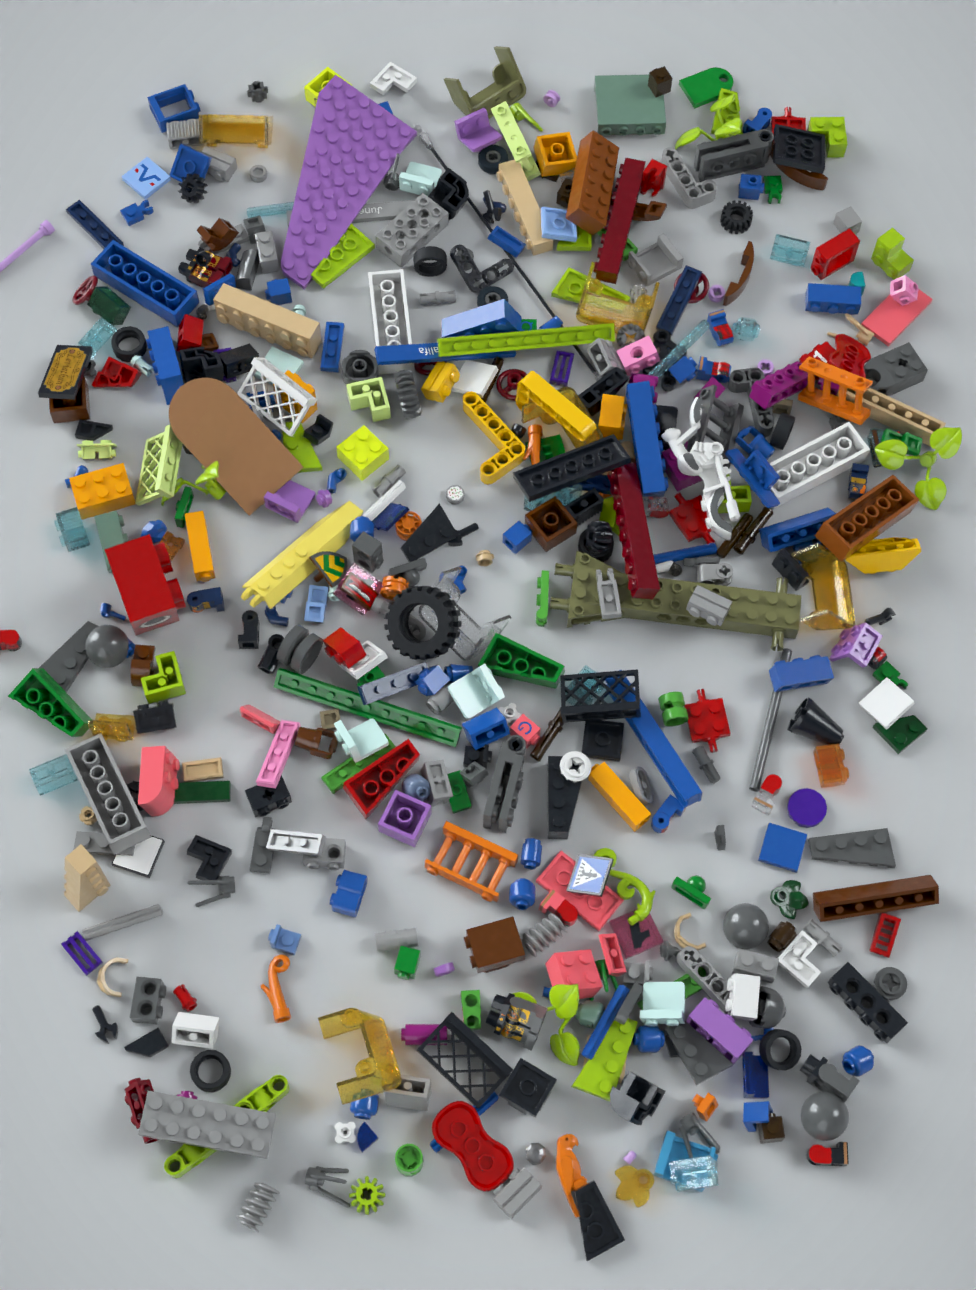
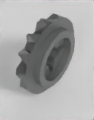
M626 324L619 329L616 339L621 349L634 343L632 341L626 343L628 338L625 333L630 336L635 334V342L644 338L645 334L640 326Z
M894 967L881 969L876 974L873 982L878 993L889 1000L899 999L907 989L905 975ZM890 976L892 983L896 984V986L892 987L891 991L889 986L884 983L889 980Z

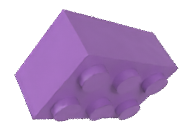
M704 998L686 1020L688 1024L732 1062L733 1065L745 1053L753 1041L750 1032L743 1027H738L735 1024L734 1018L727 1013H722L719 1010L718 1004L711 999Z

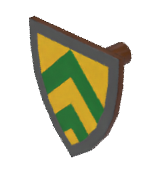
M322 551L309 557L319 571L313 577L315 582H320L324 578L333 588L344 579L348 567L347 557L330 551Z

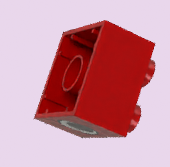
M148 534L104 549L136 636L180 621L177 610L185 608L186 605L177 578L166 581L165 574L173 572V568L164 542L153 545L151 536Z

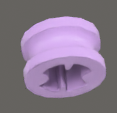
M548 90L543 100L548 106L555 107L560 101V96L556 91Z
M713 285L708 293L709 299L712 302H721L725 295V289L720 285Z
M765 359L758 363L757 368L761 369L766 377L773 373L774 366L770 360ZM762 366L765 368L769 367L768 371L766 369L762 370Z

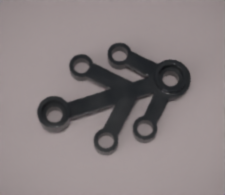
M660 329L653 335V344L656 349L659 347L660 350L658 354L660 361L653 366L644 368L642 373L653 375L654 369L661 363L663 371L661 387L664 391L669 392L675 388L676 384L675 378L671 376L668 370L670 368L669 362L674 365L679 359L687 355V350L671 341L668 331ZM667 347L676 352V357L667 352Z

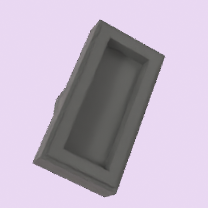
M421 558L390 568L389 576H394V578L402 577L407 580L406 583H409V587L415 586L420 580L418 571L424 570L427 567L426 560Z

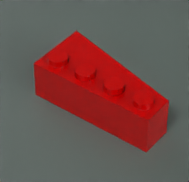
M408 738L343 783V789L365 819L371 815L417 763L420 754Z

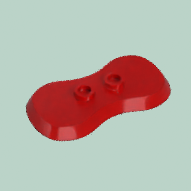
M837 334L835 336L836 351L829 355V364L866 378L864 364L871 359L869 350L854 338L845 334Z
M455 1101L445 1106L436 1115L432 1123V1133L436 1142L457 1156L464 1167L469 1182L475 1188L481 1191H491L498 1188L509 1178L514 1167L510 1151L487 1134L478 1112L472 1105L464 1101Z

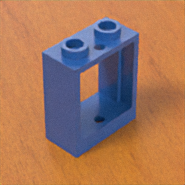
M186 84L147 97L150 110L162 133L167 131V122L200 119L199 112L201 110L199 104L194 102L193 92L188 90ZM186 100L190 108L189 110L166 118L164 117L160 108Z

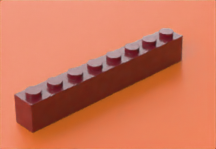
M625 158L624 164H620L619 174H621V177H617L615 188L618 189L612 195L611 202H614V204L609 207L608 216H610V220L607 219L606 226L604 227V230H607L606 234H602L601 244H603V247L598 249L597 258H599V262H595L594 265L595 280L612 284L617 283L646 161Z
M631 462L608 471L607 476L611 483L610 493L613 495L614 500L613 509L616 510V525L619 527V541L622 543L623 548L622 557L625 559L626 564L625 573L628 575L629 580L628 589L631 591L632 598L654 599L660 590L636 463Z

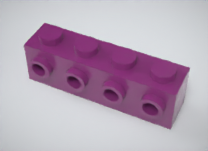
M798 361L791 365L788 364L785 368L778 369L775 373L767 375L764 379L755 381L751 387L752 391L749 397L762 408L767 409L803 390L808 383V372L799 369L802 363Z

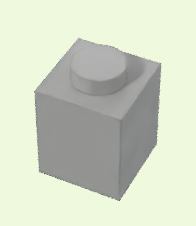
M850 206L836 213L833 224L840 233L850 228L856 235L860 231L862 220Z

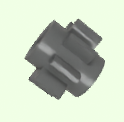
M254 81L251 85H248L249 90L247 94L248 97H252V102H262L264 99H267L268 87L264 86L263 82Z

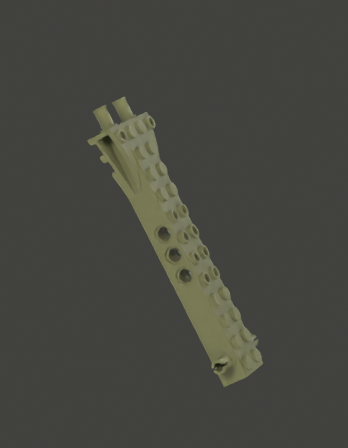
M576 550L575 564L565 565L556 563L554 575L570 576L573 579L571 597L568 599L551 597L550 609L567 611V628L582 623L587 625L590 622L599 620L604 622L630 618L772 636L771 649L773 651L776 650V647L777 651H782L784 638L796 639L799 631L802 595L787 594L789 582L787 578H784L783 583L782 577L776 579V592L658 578L660 590L654 599L632 598L631 591L628 589L629 580L627 574L621 573L587 553H581ZM612 568L614 580L617 583L622 616L620 618L602 620L597 591L596 570L600 569L602 580L607 581L609 580L607 570ZM697 585L733 601L721 626L711 625L706 619L700 616L694 617L686 610L688 601Z

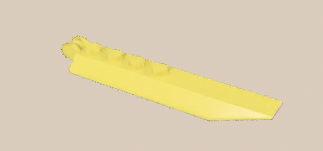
M348 501L316 522L242 586V588L247 589L242 593L241 599L245 601L254 594L256 596L251 600L250 606L254 608L262 601H265L268 607L272 609L317 569L309 559L310 556L322 551L336 553L346 544L350 537V524L363 514V510L351 501Z

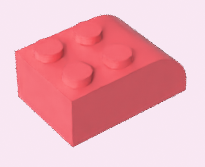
M166 746L142 747L138 805L151 817L161 816L171 809L174 804L175 790L179 786L177 771L180 769V763Z

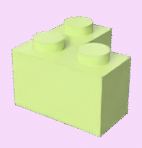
M382 377L346 384L351 411L369 407L373 422L391 418L390 405Z

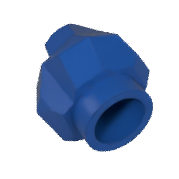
M161 520L149 521L143 527L141 537L150 534L153 543L160 542L165 532H167V527Z

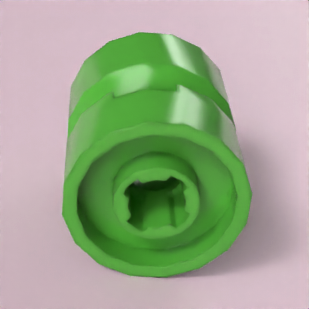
M669 692L658 698L660 709L664 711L662 718L665 726H678L688 721L687 709L683 707L685 701L682 692Z
M407 1143L398 1148L395 1154V1163L398 1171L405 1176H414L421 1171L423 1155L418 1146Z

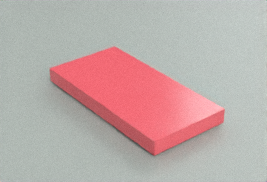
M919 290L916 301L902 306L889 294L861 325L873 332L874 337L889 347L931 304L933 299Z
M560 851L536 879V883L548 892L553 889L576 907L578 916L597 931H600L624 902V899L620 898L608 886H605L602 897L567 892L566 890L576 862L563 851Z

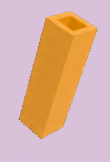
M204 512L186 513L185 520L194 574L197 581L207 582L215 578Z
M605 762L600 765L595 764L591 768L588 777L590 783L634 832L650 820L651 813Z

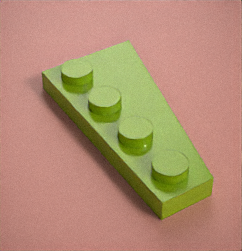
M351 224L346 233L340 238L336 247L333 246L330 249L328 258H323L312 272V279L324 289L375 249V244Z
M568 267L551 293V297L620 314L623 313L630 302L629 296Z
M628 1018L625 1025L613 1021L593 1059L587 1061L571 1087L610 1102L612 1087H617L638 1021Z

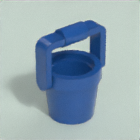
M753 426L742 429L735 439V442L748 454H751L754 450H759L766 460L775 452V449L765 439V436ZM751 433L755 438L750 444H747L743 438Z

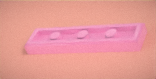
M281 720L256 780L257 786L277 787L296 740L299 727H301L300 722Z

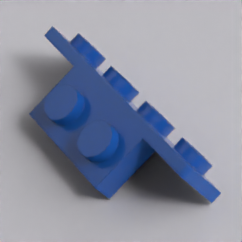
M737 448L725 452L729 462L735 466L740 476L745 479L764 506L772 508L780 504L779 500L770 490L780 476L759 450H754L747 459Z

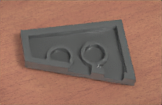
M686 1021L685 1024L669 1026L665 1029L667 1036L696 1086L733 1066L732 1062Z

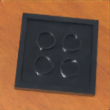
M776 124L773 139V163L823 174L825 170V135Z

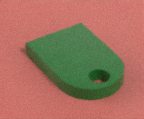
M714 67L679 80V86L695 109L718 100L721 88L731 91L733 77L727 70ZM721 78H724V79H727V81H726V82H722V81H720V79H721Z

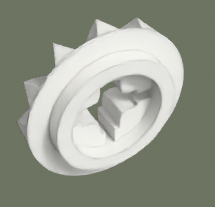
M568 752L560 761L561 774L566 777V780H571L574 783L583 781L591 772V762L581 752ZM572 763H574L575 766L581 765L578 768V772H576L575 769H570L572 767Z

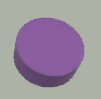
M453 962L440 965L433 970L435 976L440 977L453 972L455 968Z

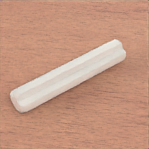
M398 480L363 516L368 517L371 521L375 519L406 489L405 483Z

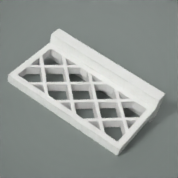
M254 357L251 362L253 366L237 395L251 406L255 405L257 411L261 410L262 415L286 434L293 436L310 406H314L317 399L264 357ZM256 371L261 373L262 381L255 382L254 375ZM267 382L274 383L275 392H268ZM263 383L264 394L258 395L256 385ZM248 386H252V397H248L244 393ZM285 392L288 395L289 402L282 403L280 393ZM276 394L278 404L271 406L269 395ZM265 396L267 407L262 408L259 405L258 398ZM294 403H299L303 406L299 414H295ZM285 405L290 406L291 415L284 416L283 406ZM278 407L279 418L273 416L272 408ZM292 417L293 425L289 429L286 427L285 419Z

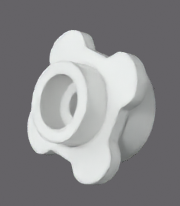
M514 703L499 708V711L506 718L507 724L515 722L521 716L517 712L516 704Z
M336 1123L337 1136L335 1141L338 1144L342 1142H355V1123Z

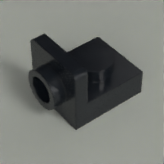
M319 414L316 417L315 424L304 431L303 437L318 446L330 437L334 423Z
M485 744V748L481 747L477 750L473 746H465L463 767H468L475 761L487 769V763H491L492 751H489V745Z

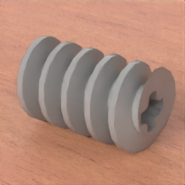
M550 913L548 919H542V924L537 923L535 925L536 929L530 928L529 934L524 933L522 941L527 950L534 957H537L536 949L543 952V944L550 947L548 940L550 939L555 943L554 935H558L561 938L563 937L561 930L565 932L567 930L561 920L553 913Z
M264 1183L254 1184L258 1191L251 1190L249 1194L253 1199L246 1198L245 1202L249 1207H241L245 1215H237L240 1223L258 1233L259 1231L255 1226H263L259 1218H267L264 1209L271 1210L272 1207L268 1202L276 1201L272 1194H280L279 1191Z

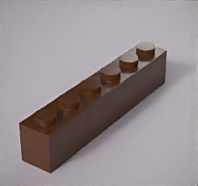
M931 875L813 893V908L820 922L939 904V886Z

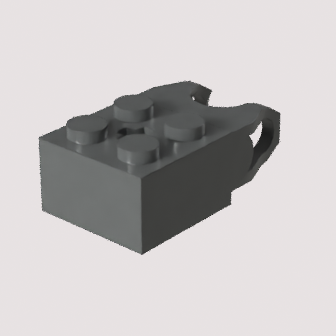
M910 342L871 358L864 365L866 378L876 381V385L872 389L885 395H893L923 382L928 371Z

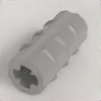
M416 928L375 933L377 952L398 950L400 946L408 948L418 946Z

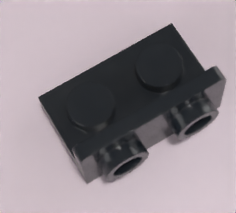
M167 700L157 702V706L149 707V704L138 705V709L133 711L137 734L176 728L173 703L169 704Z

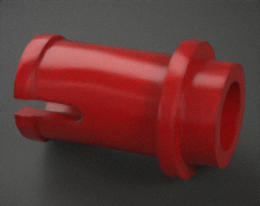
M184 984L179 985L173 990L174 995L181 1002L183 1010L189 1012L197 1006V999L190 995Z

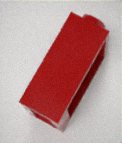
M850 228L816 248L811 270L820 280L854 261L860 239Z

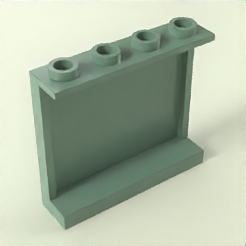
M649 74L595 76L594 92L596 94L598 134L604 136L665 134L666 114L664 95L654 96L648 86Z

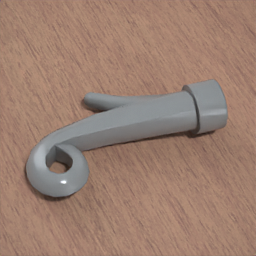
M377 596L371 610L378 614L389 613L390 609L387 608L389 603ZM410 614L408 624L412 626L410 631L413 634L414 631L419 630L420 634H413V636L418 640H422L426 635V628L417 618Z

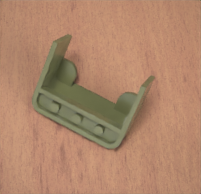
M494 47L500 62L492 71L495 82L472 97H469L468 93L463 90L459 79H443L454 104L466 116L485 108L490 119L494 116L491 108L505 101L510 106L525 96L526 85L510 47Z

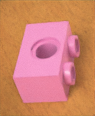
M649 335L616 351L627 376L631 375V373H638L640 370L653 366L660 361L658 352Z

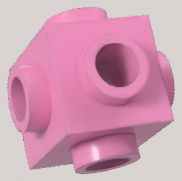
M905 275L891 281L890 296L903 306L917 300L918 285Z

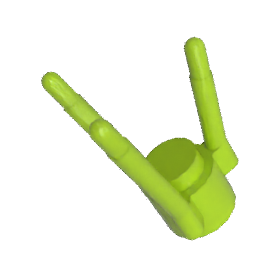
M514 103L510 107L515 120L521 121L526 118L540 132L543 131L520 103Z

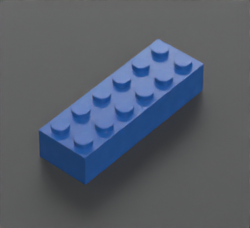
M114 240L91 263L94 276L176 327L179 326L184 315H189L199 304L198 294L195 289Z
M649 381L627 384L625 393L642 499L664 497L669 485L668 478L664 477L663 474L665 473L666 465L665 459H661L663 451L662 440L658 441L660 425L659 422H655L657 406L652 402L654 401L653 397H655L654 387L650 386Z

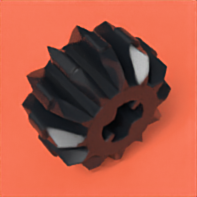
M188 173L187 177H181L183 183H178L181 186V189L178 190L179 193H182L181 198L188 203H199V199L203 200V194L208 193L204 190L208 186L206 183H203L205 179L195 173L193 175Z
M600 520L592 521L591 524H588V530L585 531V539L589 550L593 552H606L607 549H610V543L613 542L610 524Z

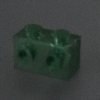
M108 286L95 287L87 303L93 309L92 311L101 316L104 322L110 326L123 325L131 309Z

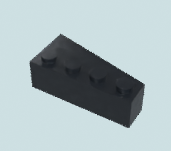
M548 756V839H568L582 781L574 783L571 780H566V777L561 774L559 765L563 756ZM572 763V767L570 769H575L576 772H578V768L581 765L575 766L574 763Z

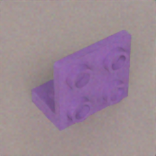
M485 108L454 121L458 139L472 152L481 151L483 148L496 144L503 139L502 135L490 125Z
M290 480L274 494L267 491L264 496L265 507L298 523L316 496V493Z
M866 622L844 629L839 635L840 640L831 650L832 654L829 660L833 662L849 657L862 668L867 667L883 636Z

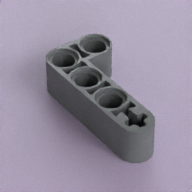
M759 368L734 370L730 374L729 390L734 393L747 392L755 429L763 434L765 438L769 437L774 426L772 408L764 409L749 397L753 383L765 378L763 371Z

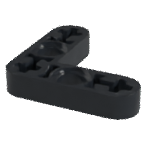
M458 244L450 251L451 259L468 288L474 293L480 292L482 289L494 284L514 270L513 262L505 258L480 272L465 246ZM457 250L462 251L461 257L455 255ZM462 259H467L466 261L460 264V261ZM465 264H469L472 267L471 273L464 271L463 266ZM508 264L507 270L505 269L499 273L498 269ZM488 271L495 273L494 280L487 278ZM483 278L484 282L479 285V288L473 286L475 281L478 282Z

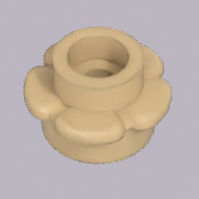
M481 550L476 555V560L480 566H489L493 563L494 555L488 550Z
M86 806L81 810V814H79L81 822H84L86 825H93L97 822L92 807Z

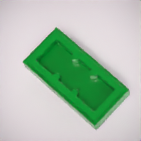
M188 486L184 487L181 499L176 503L177 512L174 519L176 526L180 528L185 526V514L189 513L194 498L192 488Z
M460 770L447 774L453 797L449 799L452 812L457 813L472 808L463 778L460 775Z

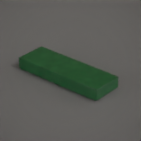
M230 781L179 783L178 789L175 790L173 802L174 804L231 802Z

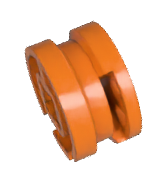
M406 511L398 515L395 522L398 537L407 541L422 524L418 514Z
M385 576L382 580L383 588L380 590V595L385 599L394 601L393 598L407 589L409 583H406L407 580L402 577L396 579L394 576Z

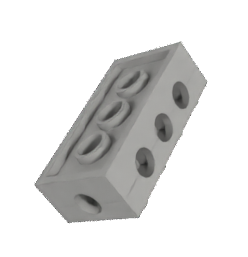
M422 193L375 236L376 248L402 268L414 257V253L418 249L425 247L448 226L449 213Z

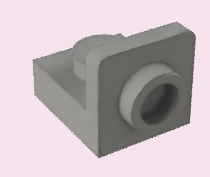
M645 961V964L624 962L626 973L623 974L624 985H633L636 982L643 986L645 982L653 980V968L650 967V961Z

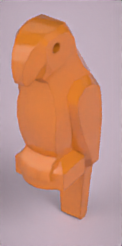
M566 1134L559 1137L557 1141L556 1171L575 1218H578L579 1214L571 1190L573 1192L587 1184V1178L581 1176L580 1164L572 1151L575 1145H579L578 1139L572 1134Z

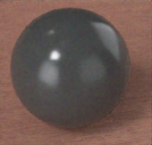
M101 625L93 629L88 635L85 643L86 654L95 665L103 668H112L121 664L127 657L129 641L126 634L120 628L113 625Z
M742 903L732 907L727 912L723 921V931L727 940L732 945L741 949H752L759 946L766 939L769 931V922L766 914L758 906Z
M818 1092L811 1095L804 1102L801 1109V1122L806 1132L813 1138L821 1141H830L841 1136L846 1130L849 1122V1112L844 1101L837 1095L830 1092Z

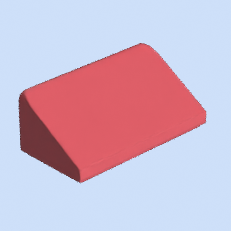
M251 705L240 707L243 718L275 734L280 724L279 720Z
M616 933L599 934L609 975L615 977L626 973V968Z

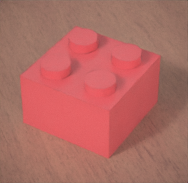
M591 949L557 952L545 963L552 987L558 984H578L579 999L593 998L603 987Z

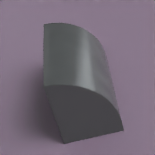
M249 249L243 252L235 278L236 288L252 291L260 262L258 249Z

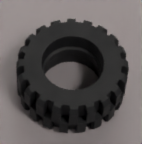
M415 586L403 590L401 594H397L393 598L394 602L389 603L387 607L390 609L389 613H385L384 619H388V624H384L385 630L389 631V635H387L388 641H393L392 647L395 650H400L401 655L409 656L410 659L414 660L432 659L447 653L448 649L455 645V638H459L460 632L458 627H462V621H458V616L461 614L460 610L455 608L456 602L449 599L450 595L448 593L441 592V589L436 587ZM418 605H428L437 616V631L427 641L416 639L409 629L408 620L410 613Z

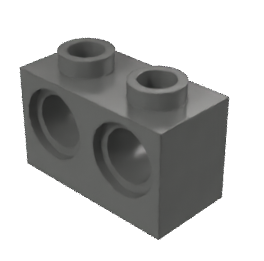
M363 531L352 545L353 558L356 564L373 573L376 568L379 569L384 561L382 543Z
M136 977L130 1012L132 1022L158 1024V1018L161 1019L163 1015L161 1000L166 996V986H164L162 979ZM149 987H156L153 994H146V990ZM152 1007V1012L149 1015H143L144 1008Z

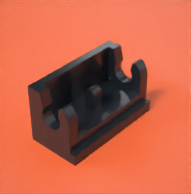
M250 343L219 353L226 378L229 379L250 372L253 366L251 362L254 357H259V353Z

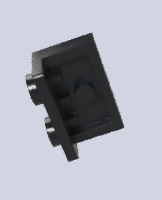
M785 548L780 550L772 562L773 567L783 578L789 580L788 583L795 591L806 586L809 583L807 579L809 574Z

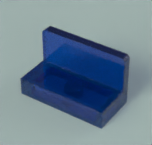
M744 1052L742 1055L744 1098H768V1066L762 1061L760 1055H753V1052Z

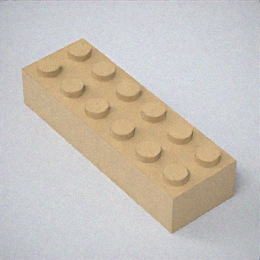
M223 283L213 299L217 319L221 323L230 324L238 330H244L255 337L264 338L269 343H276L286 350H293L303 357L313 358L322 343L320 322Z

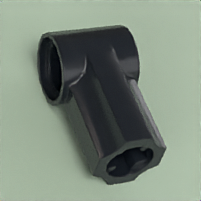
M274 634L269 638L268 646L257 666L267 674H274L278 666L277 652L279 648H274L273 646L276 643H282L284 640L282 635Z

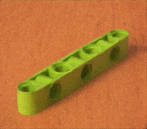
M275 1075L263 1085L250 1092L234 1106L267 1112L288 1094V1081L282 1075ZM277 1082L285 1083L284 1088L280 1091L274 1090V1085ZM183 1144L179 1150L166 1159L164 1169L172 1178H180L217 1150ZM180 1162V1169L176 1172H171V1164Z

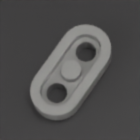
M638 766L632 769L629 773V780L634 794L646 806L654 800L648 775L642 767Z

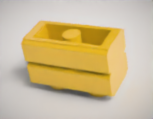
M437 362L421 387L425 398L443 403L446 397L450 395L453 385L459 380L460 373L453 363Z

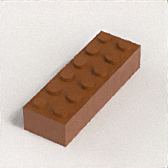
M594 130L580 140L566 213L567 220L592 236L606 226L619 154L618 146Z
M891 475L823 522L815 537L842 562L911 513L919 499L894 475Z

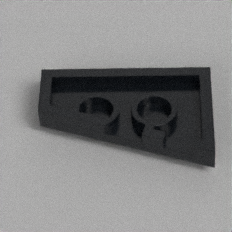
M440 503L400 548L408 562L420 559L458 536Z
M593 1180L576 1189L575 1196L586 1261H589L625 1241L595 1181Z

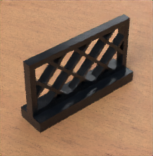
M638 669L560 675L561 717L563 723L641 717ZM626 676L635 677V681L630 686L623 682ZM607 678L616 680L610 688L603 683ZM588 679H593L597 682L591 689L584 685ZM573 680L577 685L570 691L565 687V681ZM619 684L626 688L620 696L613 691ZM600 685L607 690L601 697L594 693ZM580 687L587 691L581 699L574 694ZM631 692L635 695L636 701L627 702L623 698ZM610 693L617 698L613 703L604 701ZM590 695L597 699L594 704L590 705L584 702ZM571 696L578 701L574 706H566V701Z
M453 1012L444 1019L416 1050L477 1109L482 1106L513 1071L502 1058ZM444 1026L451 1031L452 1040H440L439 1031ZM437 1043V1055L429 1056L423 1050L427 1044ZM440 1043H452V1055H440ZM455 1043H464L467 1046V1054L455 1055ZM470 1057H478L482 1060V1069H471ZM441 1058H452L453 1070H444L441 1067ZM455 1058H467L468 1070H456ZM482 1072L483 1084L471 1085V1073ZM486 1072H494L500 1079L495 1084H486ZM456 1073H468V1085H460L456 1082ZM483 1087L484 1097L479 1102L472 1097V1088ZM486 1087H492L488 1092L486 1091Z

